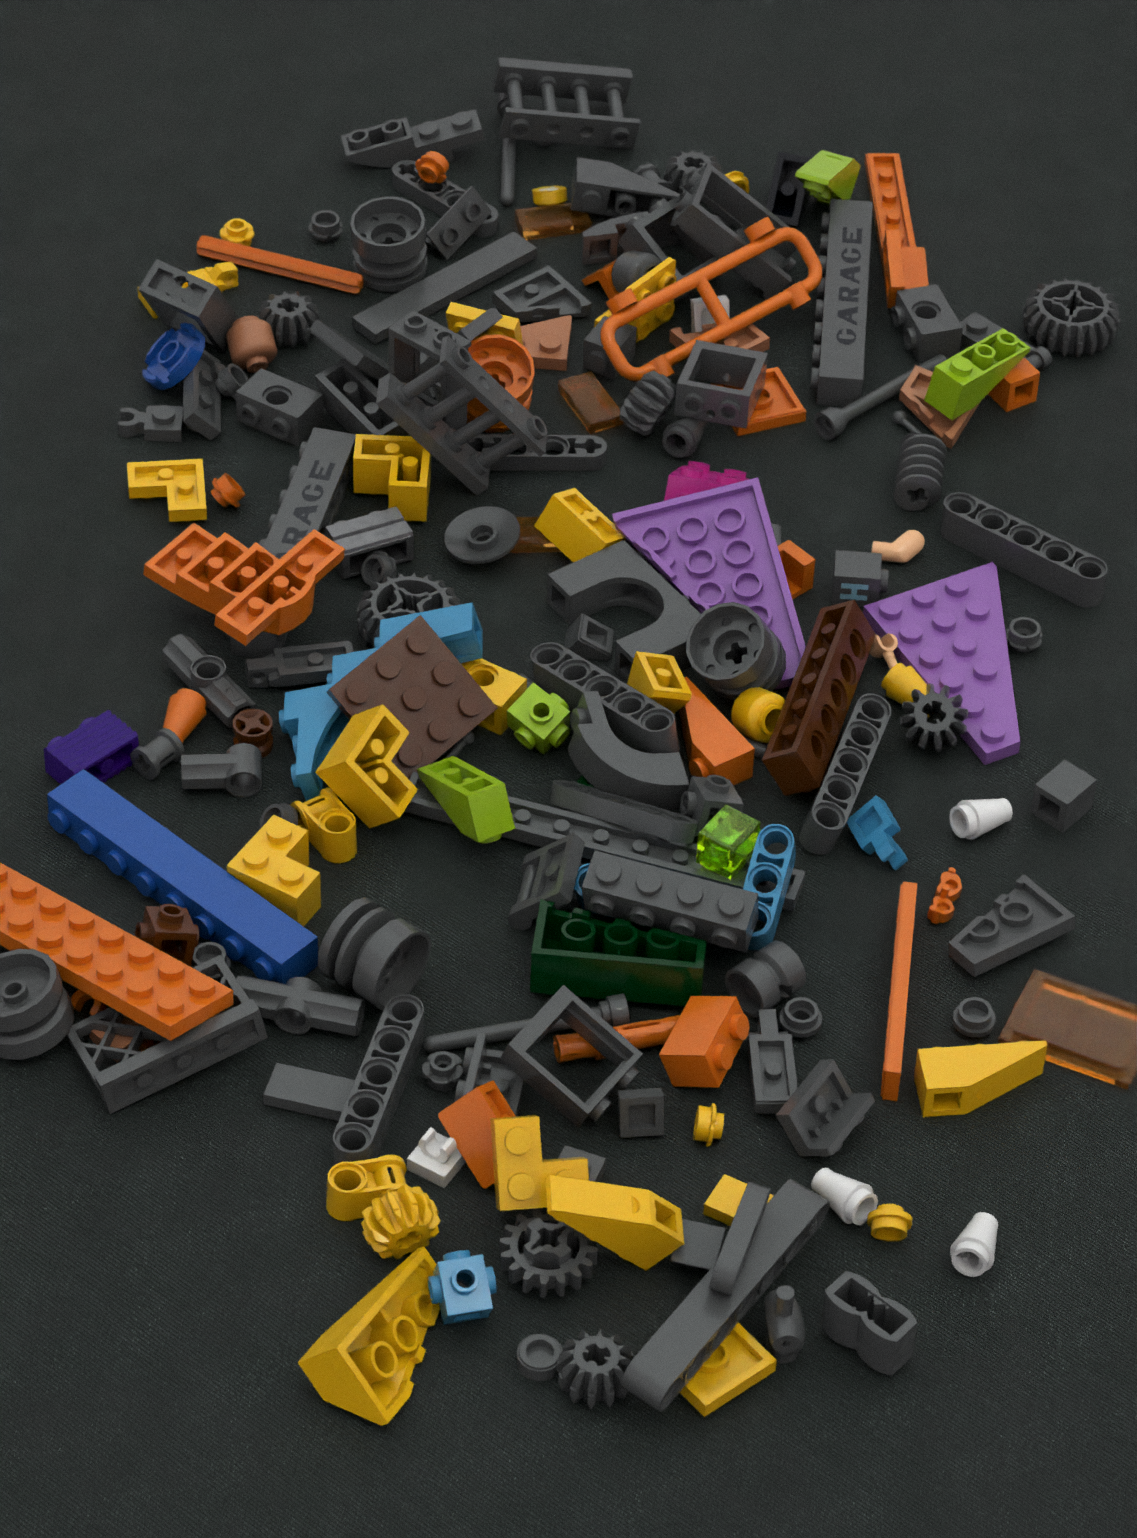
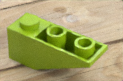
M821 150L796 171L795 177L803 184V189L810 191L811 196L818 198L817 202L830 206L831 199H851L861 165L853 158Z
M1004 328L936 365L924 401L950 420L959 417L973 409L1029 353L1031 347L1019 340L1013 333L1006 331Z

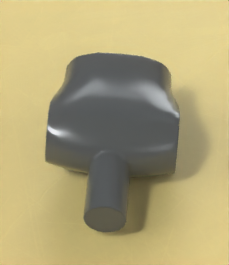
M782 1285L777 1290L769 1292L764 1300L767 1351L778 1363H789L796 1360L805 1343V1324L802 1311L794 1297V1289L788 1285Z

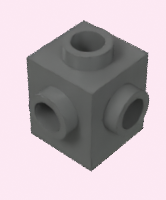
M709 775L707 777L692 776L688 791H684L681 796L680 811L682 815L698 821L695 836L733 840L744 804L732 782L725 777L719 775Z

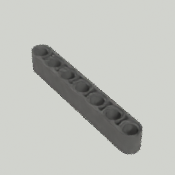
M789 1179L766 1205L732 1296L709 1289L715 1263L633 1358L622 1376L620 1386L658 1411H664L719 1347L721 1342L730 1334L736 1324L741 1321L818 1230L828 1213L830 1202L793 1179Z

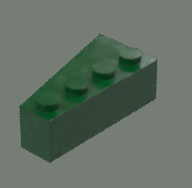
M540 899L531 952L530 992L554 995L564 985L577 997L605 999L606 996L624 993L626 1001L684 1007L690 996H702L706 941L658 928H652L648 933L643 932L631 925L630 921L615 918L613 923L592 919L591 911L574 908L572 913L555 909V902Z

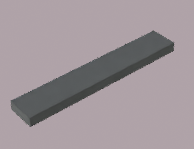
M513 231L352 317V327L374 344H377L388 338L389 328L414 310L425 317L448 306L450 302H455L537 258V247Z

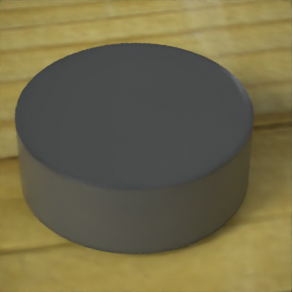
M546 1334L527 1336L517 1347L516 1365L519 1372L524 1377L534 1381H546L554 1378L558 1374V1371H556V1361L559 1353L563 1352L562 1346L555 1338Z

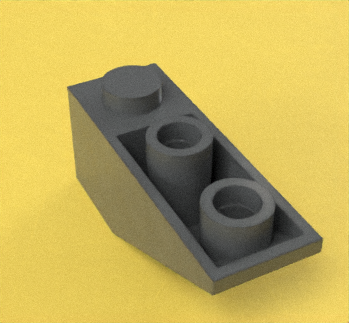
M578 157L576 159L571 181V210L620 217L646 212L661 199L665 198L669 202L680 195L611 162Z

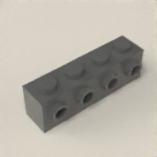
M596 850L582 884L585 910L630 921L641 926L658 928L705 940L708 943L723 948H730L747 953L759 917L758 893Z

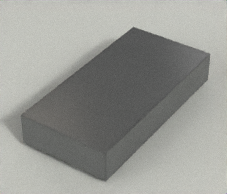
M276 1063L263 1094V1102L267 1106L339 1121L355 1080Z

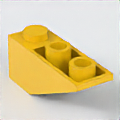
M1046 1040L918 1049L914 1081L922 1116L935 1117L967 1114L1043 1074L1047 1051Z
M549 1175L545 1178L546 1205L549 1215L645 1271L684 1245L681 1209L650 1190Z

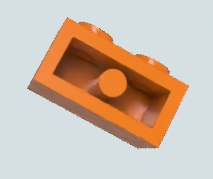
M690 996L659 1053V1057L673 1087L719 1088L727 1071L731 1068L740 1046L747 1038L750 1029L749 1020L743 1013L736 996Z

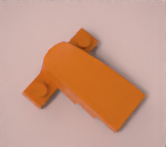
M193 523L144 564L143 575L182 599L215 614L214 626L246 646L262 631L281 635L302 624L312 613L315 584L344 560L345 548L313 529L284 556L278 559L257 542L250 548H247L226 532L216 538Z

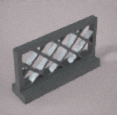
M221 955L193 968L208 977L219 972L222 977L220 983L233 990V1002L240 1005L221 1014H216L172 1041L141 1024L139 1026L121 1024L126 1016L111 1007L71 1026L66 1036L100 1092L103 1103L110 1114L268 1038L258 1006L253 999L249 1000ZM94 1029L105 1032L99 1045L82 1043L80 1038L90 1034L91 1030ZM115 1035L133 1037L128 1049L110 1047ZM144 1039L161 1041V1043L142 1052L138 1051ZM104 1058L122 1060L99 1072Z

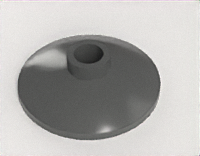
M494 506L477 507L461 513L450 522L444 534V542L449 554L461 562L470 564L488 563L502 558L516 546L520 538V526L517 518L503 508Z

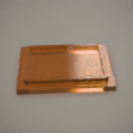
M1034 969L1018 1001L1014 1004V1009L998 1038V1043L1046 1040V1061L1128 1090L1137 1071V1005Z

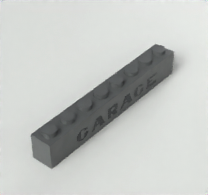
M831 199L830 212L822 213L821 233L823 234H821L819 253L822 279L817 287L815 321L822 322H815L813 340L815 344L813 345L812 366L819 368L812 367L810 389L817 390L816 405L845 407L862 396L873 202Z
M313 428L308 442L303 441L300 446L298 465H292L288 489H282L280 493L278 513H272L270 517L267 539L262 538L259 545L280 559L313 529L325 536V527L333 525L353 476V454L356 434ZM262 631L246 646L226 633L225 637L230 638L231 655L255 659L273 654V648H282L289 631L281 635Z

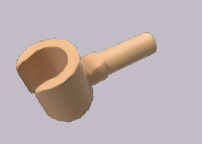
M887 633L880 639L879 635H875L869 652L875 658H884L889 669L898 664L893 652L898 645L896 636Z

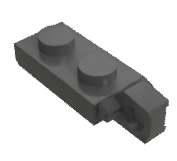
M350 641L273 648V654L264 656V658L246 659L245 676L248 688L283 687L327 682V674L332 673L333 656L354 652L352 643Z
M758 1009L757 1032H749L747 1041L754 1114L778 1113L798 1088L792 1034L778 1032L776 1009Z

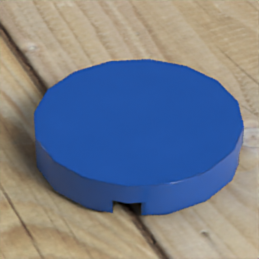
M182 323L179 324L181 329L177 331L173 328L167 330L155 341L148 351L145 359L148 367L146 370H143L142 375L155 389L164 390L173 387L182 381L200 360L205 348V336L193 324Z

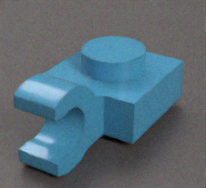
M874 796L848 818L846 823L862 850L870 855L876 851L881 861L885 863L888 860L894 870H897L908 861L904 851L892 838L901 828L886 802L880 797Z

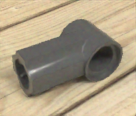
M240 743L231 746L226 751V754L181 755L182 789L226 788L231 795L236 797H251L257 794L262 786L261 752L254 745Z

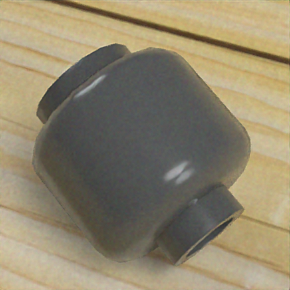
M631 250L622 253L616 259L612 269V283L619 293L625 291L628 286L659 265L661 260L656 255Z

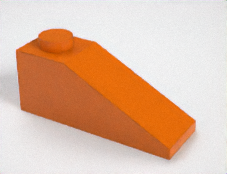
M687 676L684 677L692 696L690 701L679 709V715L691 775L697 777L719 775L730 780L733 786L752 778L755 748Z

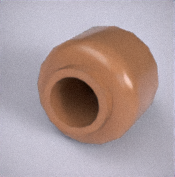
M245 316L237 319L226 334V341L233 364L241 369H247L250 373H256L261 368L267 369L269 363L275 359L278 353L270 324L259 319L257 316Z

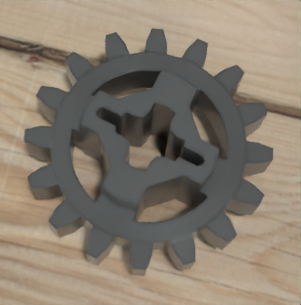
M534 1208L531 1218H527L519 1213L516 1215V1226L506 1224L504 1227V1238H500L499 1241L500 1268L502 1271H509L508 1281L511 1284L520 1280L523 1281L522 1292L528 1293L533 1287L539 1288L540 1297L545 1298L549 1289H555L556 1293L561 1297L565 1294V1286L570 1285L572 1288L579 1290L581 1289L582 1278H592L593 1265H597L598 1248L596 1247V1242L591 1241L584 1234L563 1222L555 1220L549 1214L542 1215L538 1208ZM524 1244V1252L520 1254L519 1249ZM577 1249L578 1255L573 1259V1250Z

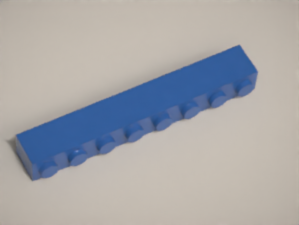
M82 769L47 794L48 821L56 832L67 835L85 853L93 854L105 863L115 875H121L134 884L144 896H150L161 905L174 904L181 908H187L193 924L198 925L199 936L223 946L226 955L230 959L245 965L254 972L258 979L286 984L289 979L304 977L318 966V937L86 770Z

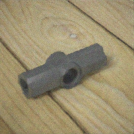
M179 634L169 639L166 647L162 649V660L191 690L198 692L205 698L207 703L205 708L210 709L228 728H233V719L239 712L246 709H257V704L226 674L224 660L217 656L208 655L191 637Z
M243 975L236 978L249 1000L253 999L258 1006L262 1018L274 1020L277 1026L285 1032L300 1035L306 1033L312 1027L352 1036L360 1034L366 1010L365 999L324 992L316 982L305 977L291 978L286 984ZM234 1003V1005L231 1006V1009L240 1004Z

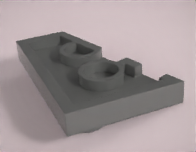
M1023 874L1016 881L1013 891L1008 895L1002 893L994 901V908L985 916H977L949 941V956L973 977H976L1074 930L1076 916Z

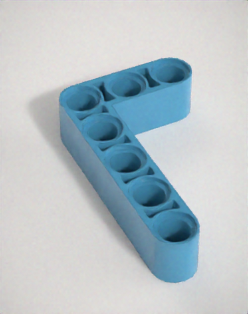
M770 824L759 832L743 886V890L758 893V920L766 924L762 930L753 932L748 947L750 950H759L773 941L796 859L794 836L786 826L781 824ZM773 843H781L787 847L780 854H771L766 851L767 847ZM590 863L579 867L574 886L577 902L583 909L582 884ZM763 881H770L776 885V888L768 893H761L755 889Z

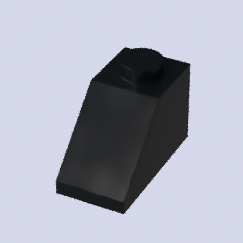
M779 151L766 208L785 224L798 227L809 202L810 191L803 189V184L795 177V174L811 158Z

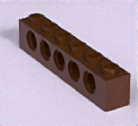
M855 599L820 609L762 758L763 763L784 796L799 792L807 793L820 787L876 634Z

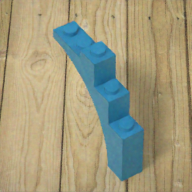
M473 602L380 620V635L374 638L375 648L333 656L332 673L327 674V685L285 692L284 709L279 710V723L284 734L289 733L296 756V764H291L293 785L295 788H301L306 801L320 795V791L325 788L323 780L315 772L350 721L327 694V691L419 615L424 618L460 663L483 658V629Z

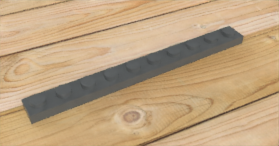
M413 772L409 780L418 790L404 812L454 824L420 779L418 773ZM508 796L515 829L502 833L504 838L544 847L575 832L585 842L582 858L591 860L596 850L743 889L751 857L696 843L686 844L665 840L601 819ZM793 868L782 909L794 911L805 883L806 871ZM763 881L755 889L761 893H768L774 890L776 885L770 881Z

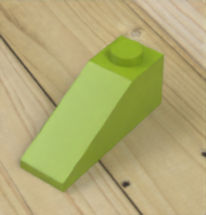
M455 756L417 769L420 779L462 834L478 843H491L499 840L502 837V833L515 829L504 782Z

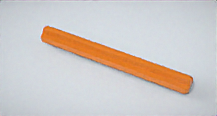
M202 235L196 245L199 256L223 262L232 261L235 265L354 295L360 293L364 284V277L359 273Z

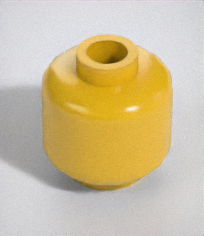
M760 687L748 688L740 693L734 701L731 710V720L734 727L747 738L761 743H769L785 699L779 694Z

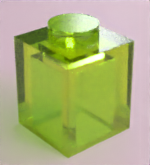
M725 804L698 833L696 862L708 870L731 880L751 859L756 839L760 832L761 822Z

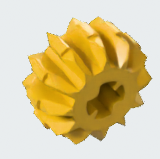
M403 1185L397 1191L389 1192L387 1190L386 1195L383 1197L372 1199V1206L362 1212L363 1221L361 1225L364 1230L362 1233L374 1252H378L381 1258L394 1256L396 1259H400L406 1253H413L419 1247L428 1246L429 1239L439 1233L438 1224L441 1221L438 1217L439 1212L434 1201L430 1200L428 1194L424 1193L420 1186L408 1189Z

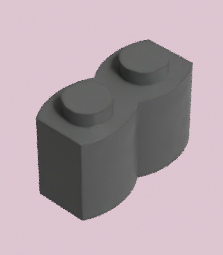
M845 1271L825 1289L821 1326L830 1338L845 1347L856 1349L860 1358L868 1366L886 1375L892 1376L913 1356L917 1321L906 1307L892 1299L881 1297L877 1288L870 1281L848 1271Z

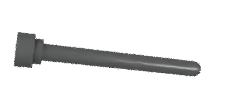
M499 93L497 97V110L503 117L505 107L510 108L507 93ZM503 138L500 201L504 206H510L514 202L516 139Z
M938 354L918 366L933 372L935 366L947 360V358L942 354ZM913 369L841 409L828 407L814 416V427L817 433L825 440H831L842 434L848 421L900 393V389Z
M624 993L606 996L605 1001L598 1002L597 1007L591 1008L612 1027L630 1023L629 1010ZM532 1018L428 1036L423 1042V1047L427 1052L435 1053L474 1046L478 1032L487 1034L486 1044L513 1039ZM560 1019L549 1032L572 1028Z

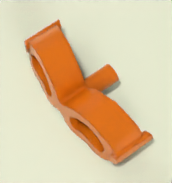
M949 867L948 871L943 872L940 876L927 914V918L934 924L948 922L953 917L955 909L952 902L960 897L962 891L961 879L956 874L955 868Z

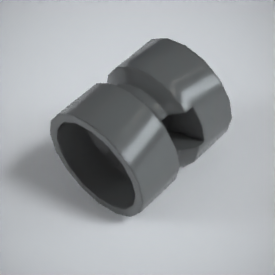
M777 940L768 943L755 952L754 959L748 958L743 960L725 975V986L729 996H736L743 1013L753 1018L758 1017V1009L774 1008L780 1000L787 999L806 983V972L798 955L791 947Z

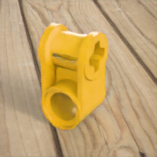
M326 787L322 789L320 795L305 802L294 801L290 804L297 810L298 826L308 830L310 843L325 860L332 863H345L355 857L357 854L356 818L339 800L331 788Z
M384 1155L374 1159L335 1164L330 1168L327 1177L326 1209L329 1215L340 1221H353L363 1218L362 1212L372 1206V1199L383 1197L386 1195L387 1190L389 1192L397 1191L403 1185L410 1189L411 1187L407 1185L404 1177L407 1171L404 1159L397 1155Z

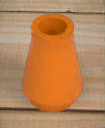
M187 688L179 689L176 694L171 695L169 698L163 728L173 731L183 744L184 740L206 716L205 707L207 703L205 698L194 690Z

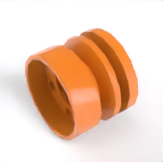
M501 334L484 335L472 340L471 346L468 348L471 357L529 411L535 371L534 360L527 348L516 339ZM477 398L467 403V423L489 410ZM500 421L484 432H504L509 430V428Z

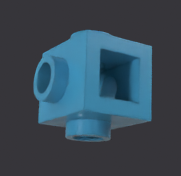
M469 1250L455 1251L443 1255V1261L437 1262L433 1270L434 1276L428 1277L430 1299L432 1304L439 1303L443 1325L489 1317L493 1310L491 1294H496L497 1292L493 1267H485L483 1254L471 1256ZM458 1283H463L467 1288L459 1286Z

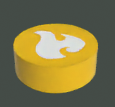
M546 186L532 190L533 203L535 205H558L568 200L567 187Z

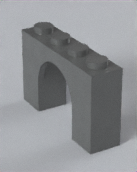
M624 540L548 574L547 604L569 625L581 613L589 616L614 606L635 607L648 612L656 619L651 625L616 641L614 670L626 682H628L636 651L673 655L681 672L692 667L686 654V638L693 622L701 614L691 605L686 596L681 595L675 590L663 574L658 573L645 561L643 555L635 551Z

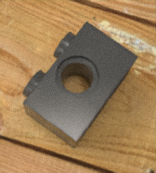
M938 284L897 291L895 306L891 308V319L894 327H899L904 337L906 348L912 350L918 363L925 362L938 354L950 358L960 352L963 327Z
M261 368L236 391L237 421L299 447L311 435L313 428H318L323 423V394Z

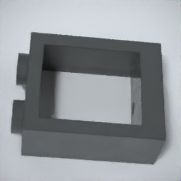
M680 195L669 202L665 198L661 199L648 210V215L643 216L639 213L624 225L627 231L618 240V243L625 252L633 250L656 255L661 262L668 258L647 230L665 219L671 225L676 211L673 205ZM671 225L701 263V265L684 276L676 269V281L718 260L713 254L679 229V225L675 227ZM719 276L710 280L709 283L717 279ZM694 288L675 298L674 305L695 293L697 289Z
M156 259L140 285L139 292L165 326L177 331L181 329L179 324H193L205 336L206 345L224 353L228 347L226 334L232 327L233 322L239 319V317L219 288ZM185 282H188L189 286L186 288H182V285Z
M696 340L677 382L674 415L747 428L765 385L768 353ZM695 380L743 388V390L695 382ZM708 410H713L715 415H710Z
M563 985L507 1045L500 1060L574 1125L580 1128L589 1117L596 1122L612 1104V1101L607 1097L616 1087L620 1090H625L639 1074V1071L634 1066L643 1053ZM560 1019L617 1067L585 1103L528 1054Z

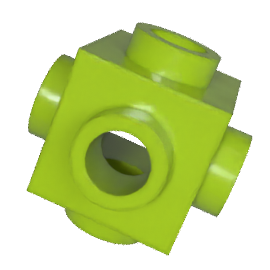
M533 682L507 710V726L515 731L516 739L528 749L535 747L544 755L552 745L555 748L559 747L570 734L569 706L559 695L555 693L549 695Z

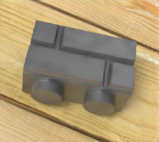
M397 506L382 511L376 510L368 515L347 521L340 520L333 525L325 527V536L345 548L344 560L335 567L341 580L361 574L364 560L370 555H376L378 552H386L388 557H392L395 560L396 564L414 559L413 531L408 523L404 521Z

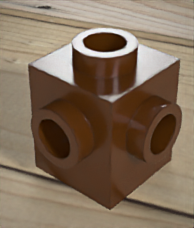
M163 904L160 907L145 906L143 921L138 922L135 927V937L191 967L194 949L199 944L198 925L193 924L187 908H181L174 904Z

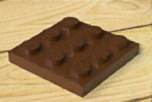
M421 615L327 691V694L349 720L355 714L382 704L399 720L410 733L393 757L392 762L408 779H410L413 772L418 773V768L434 762L498 709Z

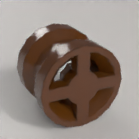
M246 709L235 715L233 719L234 745L240 743L254 745L260 750L262 758L271 753L273 749V736L271 734L273 722L271 716L259 709Z

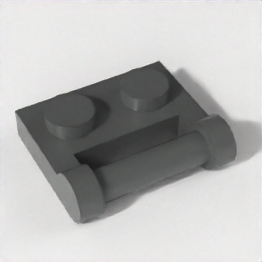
M575 832L524 856L521 866L523 878L516 904L511 907L508 916L510 926L518 930L529 929L532 926L533 919L538 916L540 899L555 902V909L557 910L564 908L571 902L585 842Z

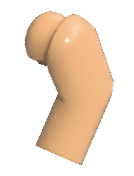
M908 530L892 543L873 541L871 553H882V561L907 563L923 549L925 544L924 537L917 530Z

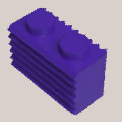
M110 710L103 712L95 718L88 717L80 724L79 728L64 737L57 736L53 738L47 747L44 748L45 771L60 784L70 779L82 769L101 782L106 783L107 779H112L114 774L118 775L121 770L125 771L127 766H132L130 753L139 746L138 734L130 726L127 727L125 722L122 723L120 718L117 719L116 715L112 714Z

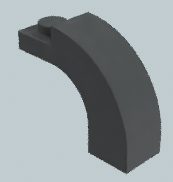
M583 692L577 708H574L571 714L574 734L568 747L570 757L583 777L597 789L662 809L678 810L680 808L681 796L689 787V781L680 753H646L627 746L612 732L599 692Z

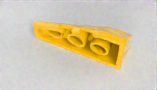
M425 1246L416 1249L324 1332L297 1362L324 1401L380 1426L388 1424L410 1398L414 1383L410 1379L415 1364L421 1363L426 1349L422 1347L427 1329L435 1325L440 1310L439 1303L432 1304L429 1295L428 1277L434 1276L433 1270L436 1263Z

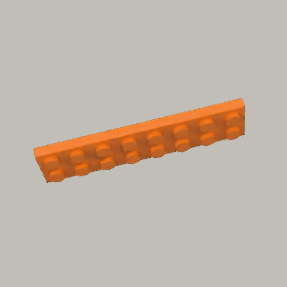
M0 863L1 946L10 951L16 949H35L49 955L56 964L63 981L169 1041L234 1005L232 989Z

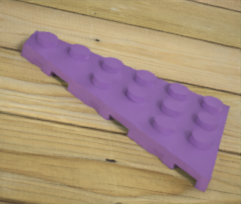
M758 477L612 514L615 528L665 576L668 582L681 595L688 598L691 605L700 614L717 604L729 602L746 605L757 613L767 624L768 628L780 639L786 652V670L780 684L775 689L791 686L806 646Z
M993 562L864 606L863 614L880 639L887 633L896 636L898 645L893 652L900 663H903L906 667L911 665L926 684H933L934 693H940L941 688L947 685L950 687L948 699L958 694L962 696L963 702L959 708L968 710V718L961 721L967 726L965 734L960 736L984 765L1019 753L1020 734L997 566Z

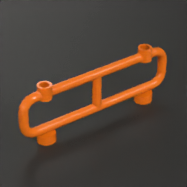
M768 216L744 230L750 242L749 244L638 301L631 288L612 297L605 302L612 315L604 321L600 330V340L603 349L612 365L622 377L629 381L638 382L644 374L653 370L668 378L675 373L672 366L689 358L696 340L717 343L788 304L792 310H795L811 301L809 293L819 286L822 279V266L809 240L802 232L795 228L783 227L775 230ZM784 241L794 244L808 268L807 278L730 319L709 281ZM696 288L717 326L654 358L641 367L630 365L616 342V330Z

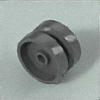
M16 949L0 953V1057L22 1060L41 1055L55 1047L69 1033L74 1022L73 1004L62 985V978L56 964L49 955L35 949Z

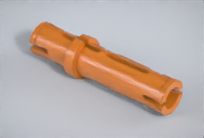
M680 1015L623 1024L613 1028L637 1049L655 1047L665 1044ZM578 1033L554 1035L553 1049L558 1063L595 1057L596 1060L606 1059Z

